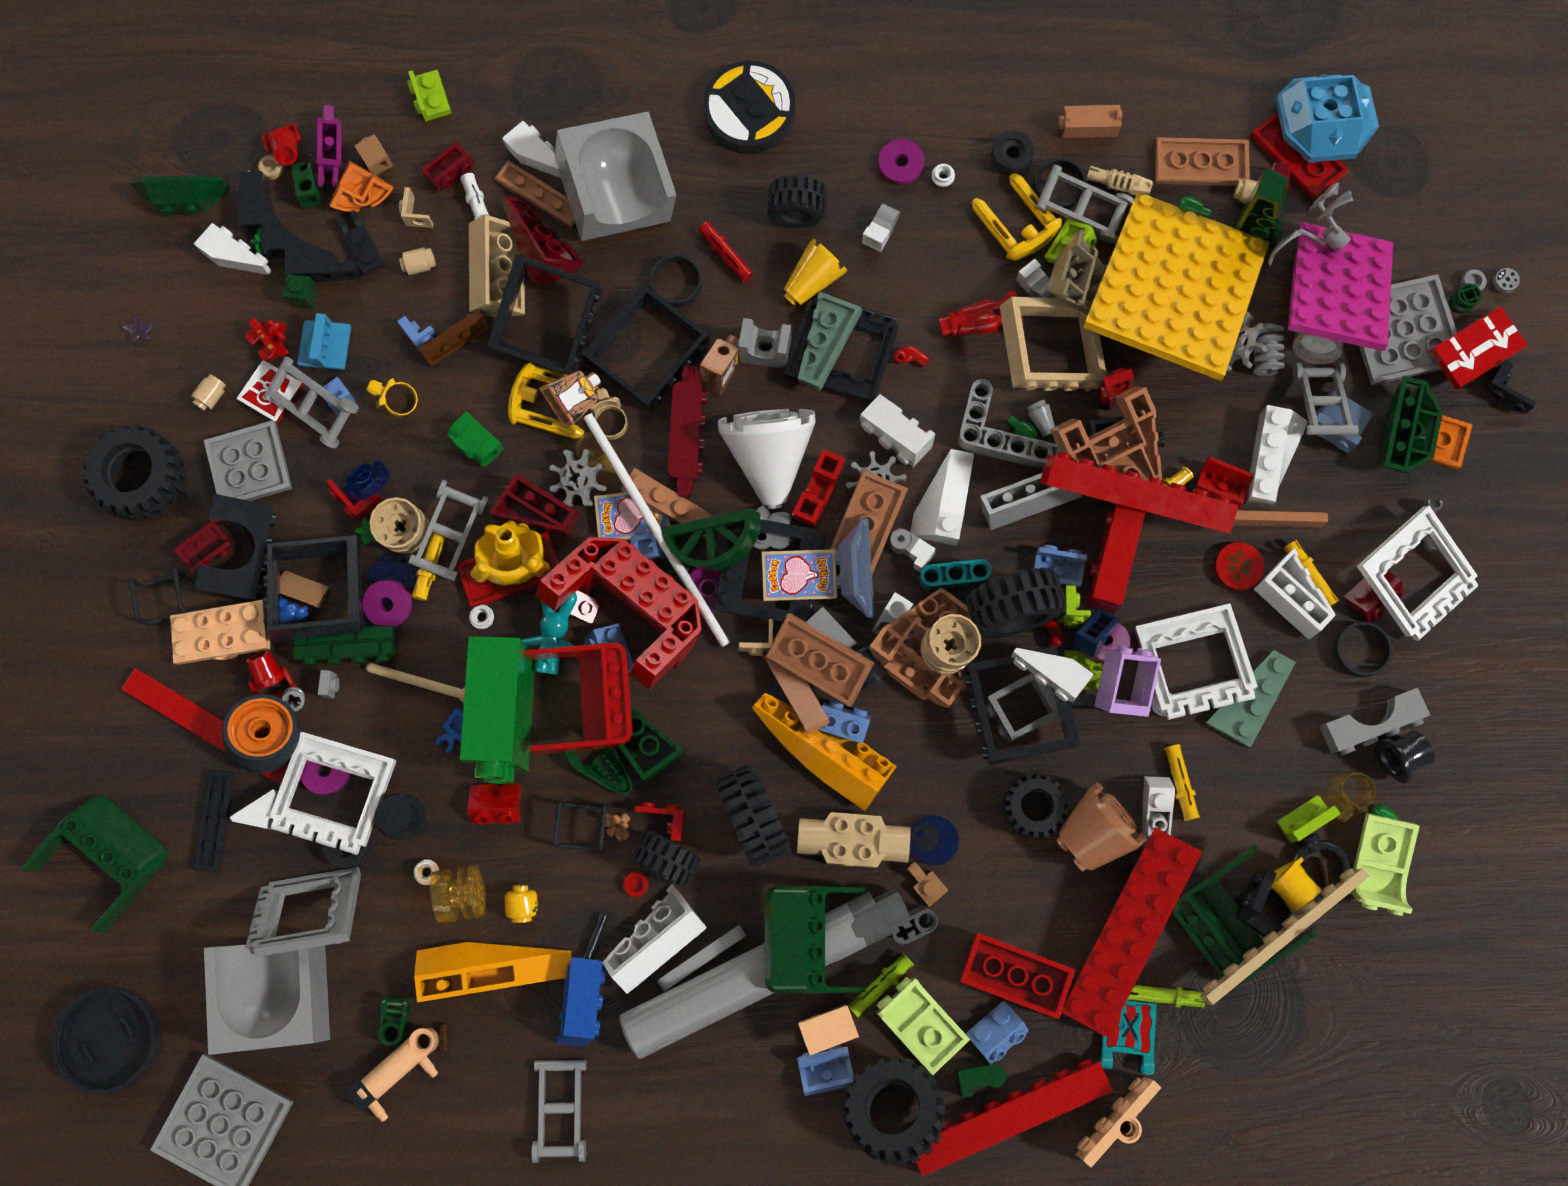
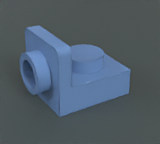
M406 316L397 321L418 351L426 342L437 337L431 326L422 331L415 321L410 323Z
M338 377L323 386V388L338 399L346 398L355 402L353 396ZM325 399L336 415L340 413V409Z
M653 533L630 537L631 544L646 558L668 559Z

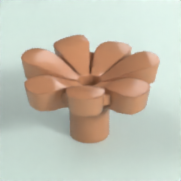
M607 813L605 826L609 827V829L606 830V833L610 837L615 834L619 841L626 840L629 836L627 832L629 826L627 823L630 821V817L626 813H623L620 817L616 814L611 815Z

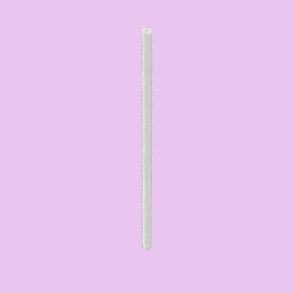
M592 413L586 415L583 419L685 588L698 599L699 611L720 646L724 647L729 644L728 638L681 560L673 555L667 547L661 527Z

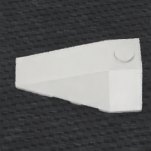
M950 449L914 512L910 533L923 540L957 546L963 522L974 453Z

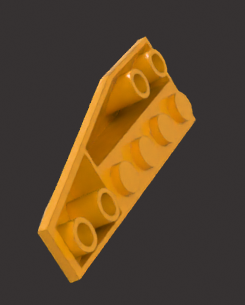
M764 693L752 707L767 728L793 756L824 783L864 811L897 767L865 743L855 742L818 729L807 734L792 706L767 693Z
M473 942L417 950L414 974L417 1002L565 978L567 963L572 958V952Z

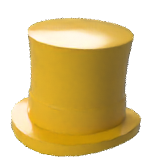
M1302 857L1274 871L1277 875L1271 889L1279 894L1290 912L1301 909L1321 892V888L1307 875L1300 865L1304 861Z

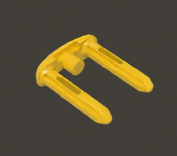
M1013 173L1009 177L1010 185L1045 229L1038 233L1032 224L1028 225L1021 232L1026 242L1022 241L1018 244L983 200L975 198L971 204L973 211L1007 252L1006 258L1009 260H1020L1047 245L1061 229L1062 219H1056L1048 209H1045V211L1037 210L1036 206L1040 198L1022 176Z
M531 361L526 363L517 375L511 390L508 406L510 422L513 425L517 422L572 439L584 436V430L578 425L573 424L563 427L558 419L521 409L523 400L532 403L536 401L538 389L528 387L531 379L550 383L557 380L555 378L559 379L567 375L556 370L538 366ZM598 386L595 387V388L593 389L594 392H595L596 390H598L599 387H598ZM532 418V419L539 420V421H542V422H545V423H549V424H552V425H547V424H544V423H541V422H537V421H534V420H530V419Z

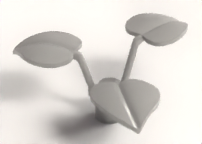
M1336 182L1330 186L1325 193L1314 201L1308 210L1311 212L1318 206L1322 211L1318 221L1320 222L1325 216L1330 226L1322 232L1324 238L1322 239L1303 229L1295 230L1275 246L1269 256L1268 264L1271 266L1275 254L1290 240L1300 235L1316 240L1323 246L1328 244L1335 252L1344 247L1351 238L1335 223L1331 215L1335 208L1353 201L1352 192L1349 190L1343 193L1325 209L1323 206L1325 199L1338 195L1340 184Z

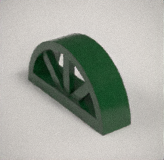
M750 508L661 527L667 547L678 559L702 570L717 571L737 564L750 552L760 531L761 513ZM744 527L740 538L732 533L730 529ZM715 532L721 533L735 544L720 557L716 555ZM702 535H706L708 560H694L689 554ZM689 538L687 543L682 548L679 540Z

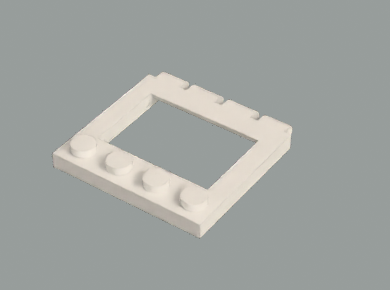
M1430 506L1422 507L1357 565L1405 636H1411L1416 641H1419L1431 630L1430 627L1438 624L1447 615V612H1451L1463 601V597H1467L1478 587L1475 580L1477 574ZM1429 534L1455 573L1415 610L1409 613L1384 575L1388 569L1397 564L1408 551L1414 549Z
M1231 604L1135 626L1134 630L1140 648L1151 650L1152 656L1158 657L1155 648L1221 632L1225 633L1239 676L1237 679L1170 696L1160 665L1154 695L1160 712L1165 711L1168 720L1185 716V706L1189 714L1209 710V700L1215 709L1234 704L1232 695L1235 696L1237 703L1255 699L1254 689L1258 686Z
M301 732L298 745L292 754L269 818L273 819L271 829L289 834L294 825L292 835L309 841H313L316 832H318L316 843L336 848L341 839L339 849L357 855L360 847H366L375 823L376 808L383 800L396 760ZM306 761L374 780L357 828L289 808Z

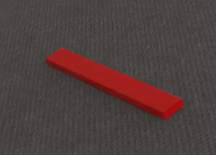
M136 668L133 670L122 687L123 691L227 753L222 737L223 720ZM289 763L279 770L262 774L281 785Z

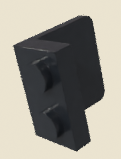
M1270 868L1260 873L1256 872L1251 876L1235 915L1236 918L1263 937L1273 931L1279 932L1283 928L1281 924L1292 914L1279 894L1271 889L1277 873Z

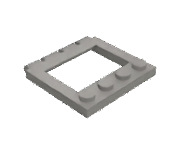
M359 867L269 882V886L261 887L245 946V953L249 955L255 954V957L350 941L361 879ZM335 887L331 895L332 905L328 911L329 920L325 929L276 937L285 895Z

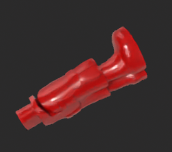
M1008 291L1005 297L998 301L982 300L972 304V306L962 307L955 312H950L947 317L939 318L942 336L953 334V337H956L957 333L958 336L985 335L997 332L998 326L1003 324L1001 315L996 316L994 312L1000 311V305L1010 297H1018L1016 291ZM1021 316L1022 325H1023V331H1024L1023 317Z

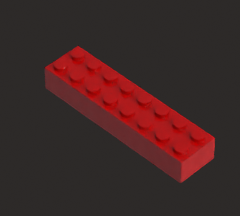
M1156 827L1153 829L1062 1008V1013L1105 1037H1109L1202 851Z

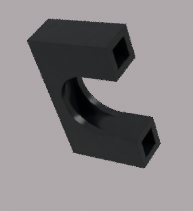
M213 494L207 521L233 526L242 530L251 541L252 556L245 566L234 570L199 564L193 592L244 602L255 601L256 597L260 598L263 583H259L260 574H265L266 571L263 557L265 550H267V544H270L272 541V537L268 536L269 527L274 528L277 515L272 513L274 506Z

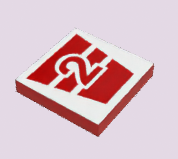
M262 360L236 399L278 424L287 412V409L274 399L273 401H268L264 398L278 368ZM287 374L277 392L293 403L304 387V384Z

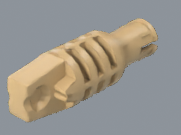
M1090 166L1087 181L1107 185L1106 188L1109 190L1115 189L1117 192L1119 190L1121 193L1127 192L1128 195L1135 196L1136 194L1149 195L1153 185V181L1137 174L1130 175L1129 172L1123 173L1124 171L1122 170L1119 172L1117 169L1109 171Z

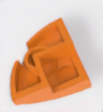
M349 161L329 205L338 210L349 212L355 210L356 212L360 210V207L367 205L374 207L387 198L394 187L366 169Z

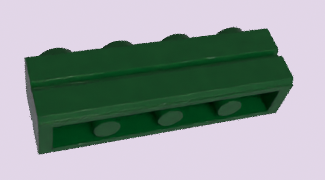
M394 626L363 627V633L295 639L293 657L294 660L301 662L302 666H316L319 661H326L327 665H340L341 660H350L352 664H364L366 659H375L377 663L390 662V658H397L398 631Z

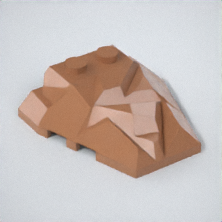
M941 587L908 612L903 613L892 623L884 626L868 649L873 657L879 661L880 667L889 676L923 700L929 698L935 704L948 708L963 688V672H965L967 665L960 672L952 675L939 674L931 670L924 663L921 656V641L931 626L943 616L959 614L970 620L971 617L967 606ZM946 644L945 650L949 651L951 646Z

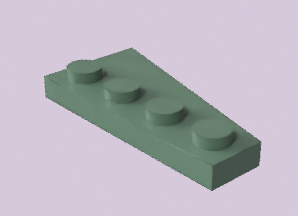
M819 291L818 302L814 310L811 331L809 330L808 343L804 351L798 380L799 383L821 391L862 313V308Z
M1275 650L1271 651L1253 671L1258 686L1254 689L1255 699L1237 703L1235 696L1232 695L1234 704L1219 707L1204 724L1250 748L1296 662Z

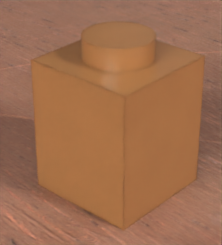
M375 134L361 139L358 144L354 145L372 174L377 176L393 167L392 162Z

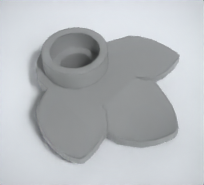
M765 505L756 510L761 513V519L790 524V514L787 512L770 514ZM763 533L767 536L766 539L760 541L757 538L754 547L759 550H765L769 547L778 550L784 549L792 543L793 539Z

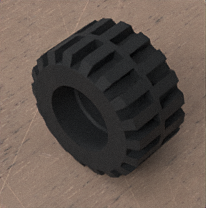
M792 175L780 177L769 184L767 214L772 221L788 227H809L823 222L826 218L827 188L821 181L807 176Z
M1041 774L1026 775L1014 782L1005 793V799L1002 803V808H1004L1003 816L1008 821L1007 825L1013 828L1016 834H1021L1029 839H1040L1055 833L1064 824V819L1068 816L1069 810H1067V805H1069V801L1065 798V790H1061L1059 787L1060 783L1052 781V777L1047 775L1044 777ZM1038 792L1047 799L1049 813L1045 819L1032 821L1024 815L1021 809V801L1027 793Z
M651 831L644 832L631 857L635 865L681 888L688 887L701 861L697 854Z

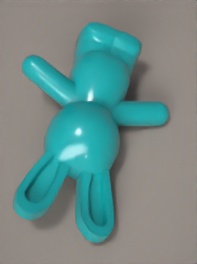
M575 592L560 606L558 612L553 611L541 601L544 614L540 621L542 635L523 639L522 641L529 648L538 646V649L574 646L562 638L567 632L568 617L577 602V593ZM560 658L535 660L533 670L542 673L558 674Z

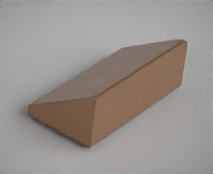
M284 571L280 577V595L321 610L330 587Z

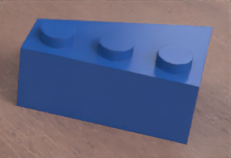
M574 957L568 961L562 994L564 996L563 1009L560 1011L558 1019L561 1020L560 1036H556L555 1044L586 1047L594 1040L595 1036H598L600 1021L596 1020L597 1010H601L603 995L599 994L600 984L603 985L605 980V969H602V961Z

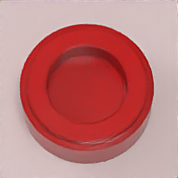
M631 872L623 881L624 891L632 897L644 895L649 887L647 877L641 872Z

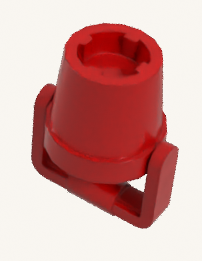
M294 123L277 128L262 135L266 153L271 152L277 163L287 166L297 160L298 141H302L297 124Z
M269 650L258 652L246 660L253 681L248 683L254 695L260 694L258 690L268 688L281 681L284 677H286L291 687H296L286 666L280 667ZM282 689L271 695L282 699L285 690Z

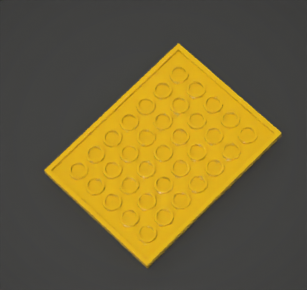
M1136 194L1083 328L1222 381L1226 374L1269 241L1201 215L1197 216L1193 212L1184 213L1179 207L1149 195Z

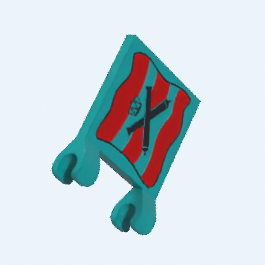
M1126 1001L1109 1037L1107 1038L1102 1035L1100 1063L1103 1070L1112 1069L1113 1052L1143 1055L1141 1073L1145 1075H1152L1154 1073L1157 1004Z

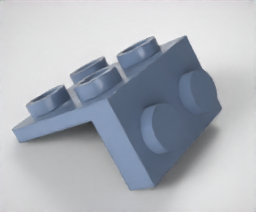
M1331 390L1327 396H1337L1335 390ZM1347 398L1352 423L1359 427L1358 434L1317 436L1324 438L1337 448L1349 453L1360 442L1362 438L1360 435L1372 417V413ZM1320 406L1317 410L1318 425H1344L1340 406Z

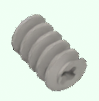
M1262 323L1267 328V332L1259 334L1256 338V343H1263L1267 347V351H1253L1255 357L1253 360L1255 366L1253 373L1259 376H1273L1278 373V369L1284 368V363L1277 362V360L1284 358V354L1277 353V351L1284 349L1283 344H1277V342L1284 340L1283 335L1277 334L1283 332L1284 327L1273 323Z

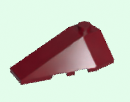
M503 198L504 208L520 255L568 272H573L582 266L583 263L574 249L567 242L563 244L556 237L557 232L553 228L545 226L541 222L542 217L524 199ZM528 265L526 268L530 278L536 283H554L562 278Z

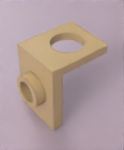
M405 187L403 200L399 202V212L405 225L433 228L434 224L429 215L412 214L415 197L411 189Z
M769 619L768 643L739 642V651L749 652V655L762 656L764 652H768L773 643V619Z

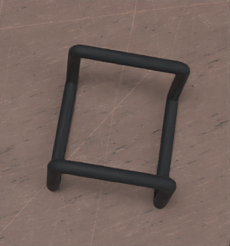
M173 568V575L146 582L130 578L129 587L135 620L144 625L170 621V616L153 620H145L139 616L135 585L146 587L174 580L179 610L183 613L192 612L183 607L179 579L184 578L186 574L177 568Z
M558 800L553 846L563 849L604 852L606 850L603 846L606 812L610 809V806L607 804H582ZM561 807L602 810L598 846L558 843Z

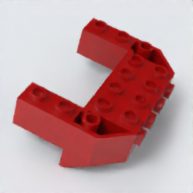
M589 537L540 580L536 597L555 611L578 589L588 595L598 584L601 585L660 634L659 638L635 660L630 672L634 679L650 690L672 667L676 669L693 649L702 630L698 599L689 590L679 585L671 575L666 574L657 567L654 561L646 558L634 545L629 544L623 538Z

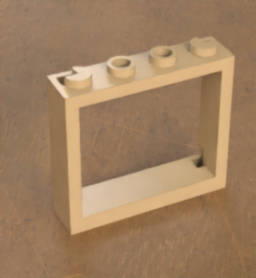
M1010 297L1000 305L1013 388H1026L1027 391L1036 388H1044V391H1052L1057 388H1064L1065 391L1099 389V386L1103 383V378L1107 377L1100 334L1083 328L1088 315L1068 306L1057 298ZM1021 316L1078 317L1088 373H1030Z

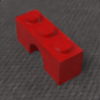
M823 449L813 469L809 485L805 492H802L792 512L793 521L812 529L816 528L845 467V458Z

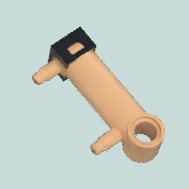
M429 1027L417 1029L364 1078L359 1079L345 1091L361 1112L370 1109L381 1122H384L388 1115L378 1100L403 1076L419 1063L424 1071L434 1078L438 1071L427 1055L435 1051L439 1046L438 1032ZM422 1034H426L430 1039L427 1048H423L419 1043Z

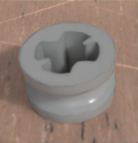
M289 687L283 692L282 700L286 701L294 711H298L304 705L305 695L300 688ZM289 695L299 696L297 703L294 704L293 701L288 702Z

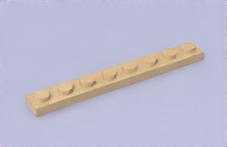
M1350 868L1339 876L1340 882L1335 886L1330 884L1320 892L1322 896L1318 900H1312L1301 908L1303 911L1297 917L1292 915L1281 924L1283 928L1279 932L1273 931L1262 939L1263 945L1258 949L1253 947L1242 956L1244 960L1238 965L1233 963L1223 971L1224 977L1219 981L1214 979L1204 986L1205 992L1200 995V998L1206 1005H1214L1370 877L1363 868L1355 870Z

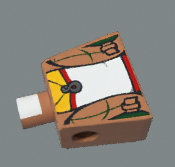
M729 335L726 341L717 339L700 365V383H702L703 388L719 396L723 393L738 364L739 339L735 336Z
M576 371L543 385L539 389L563 427L576 423L598 400L593 389L600 385L601 382L599 377L593 372L585 377L581 371Z

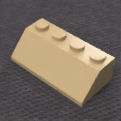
M486 214L469 223V312L474 313L479 310L484 316L496 317L515 255L519 254L510 223ZM524 277L511 316L525 314Z

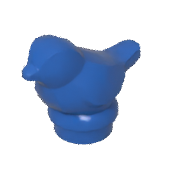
M280 596V625L305 621L309 615L308 607H299L295 603H288L287 599H283Z

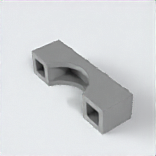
M1415 688L1388 699L1386 714L1377 725H1364L1350 715H1346L1319 727L1331 754L1340 751L1342 756L1355 751L1354 745L1361 742L1364 747L1378 742L1377 736L1384 733L1387 738L1401 733L1400 727L1407 724L1410 729L1424 724L1423 718L1430 716V713L1419 689Z

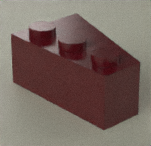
M517 473L489 512L495 520L503 522L514 521L516 524L525 523L529 528L567 537L581 517L575 509Z

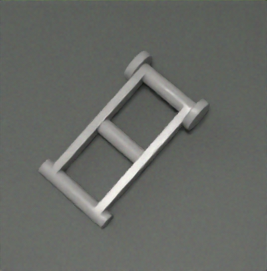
M1053 165L1036 209L1039 211L1048 209L1070 220L1090 225L1093 230L1100 233L1099 238L1102 241L1116 244L1119 238L1116 235L1117 229L1126 207L1132 206L1134 199L1123 193H1117L1116 196L1111 195L1061 172L1062 168L1060 166ZM1058 179L1083 190L1074 212L1049 201ZM1091 195L1117 206L1108 228L1083 217Z
M284 357L264 398L268 401H273L274 399L322 434L320 441L331 448H337L340 443L337 437L350 413H357L358 405L346 398L338 399L292 365L294 361L291 358ZM288 372L310 388L300 408L277 392ZM318 394L341 410L330 430L308 415Z
M1301 363L1294 364L1293 381L1301 383L1310 425H1307V435L1358 434L1359 427L1352 423L1343 386L1346 377V366L1344 363H1338L1336 368H1302ZM1308 377H1333L1337 396H1312ZM1314 406H1340L1344 425H1318Z
M442 480L436 498L440 499L417 555L411 554L408 563L455 581L458 572L453 570L476 514L482 515L488 497L484 496L482 500L446 486L448 481ZM446 497L474 507L464 533L436 523ZM432 532L459 542L449 569L421 558Z
M543 1060L534 1062V1071H539L538 1141H533L532 1144L533 1163H539L540 1157H579V1162L586 1161V1140H581L582 1070L587 1068L586 1060ZM546 1071H575V1103H545ZM575 1113L574 1146H545V1114Z

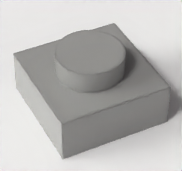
M321 670L318 695L334 699L335 692L339 690V678L332 671Z

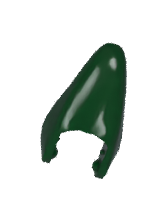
M614 746L602 748L600 753L588 763H582L579 757L575 756V751L565 752L571 766L580 773L618 794L627 795L631 792V779Z

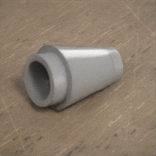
M1041 400L1027 407L1029 412L1027 415L1040 433H1042L1043 437L1051 434L1050 429L1054 428L1055 424L1049 404H1046L1045 400Z

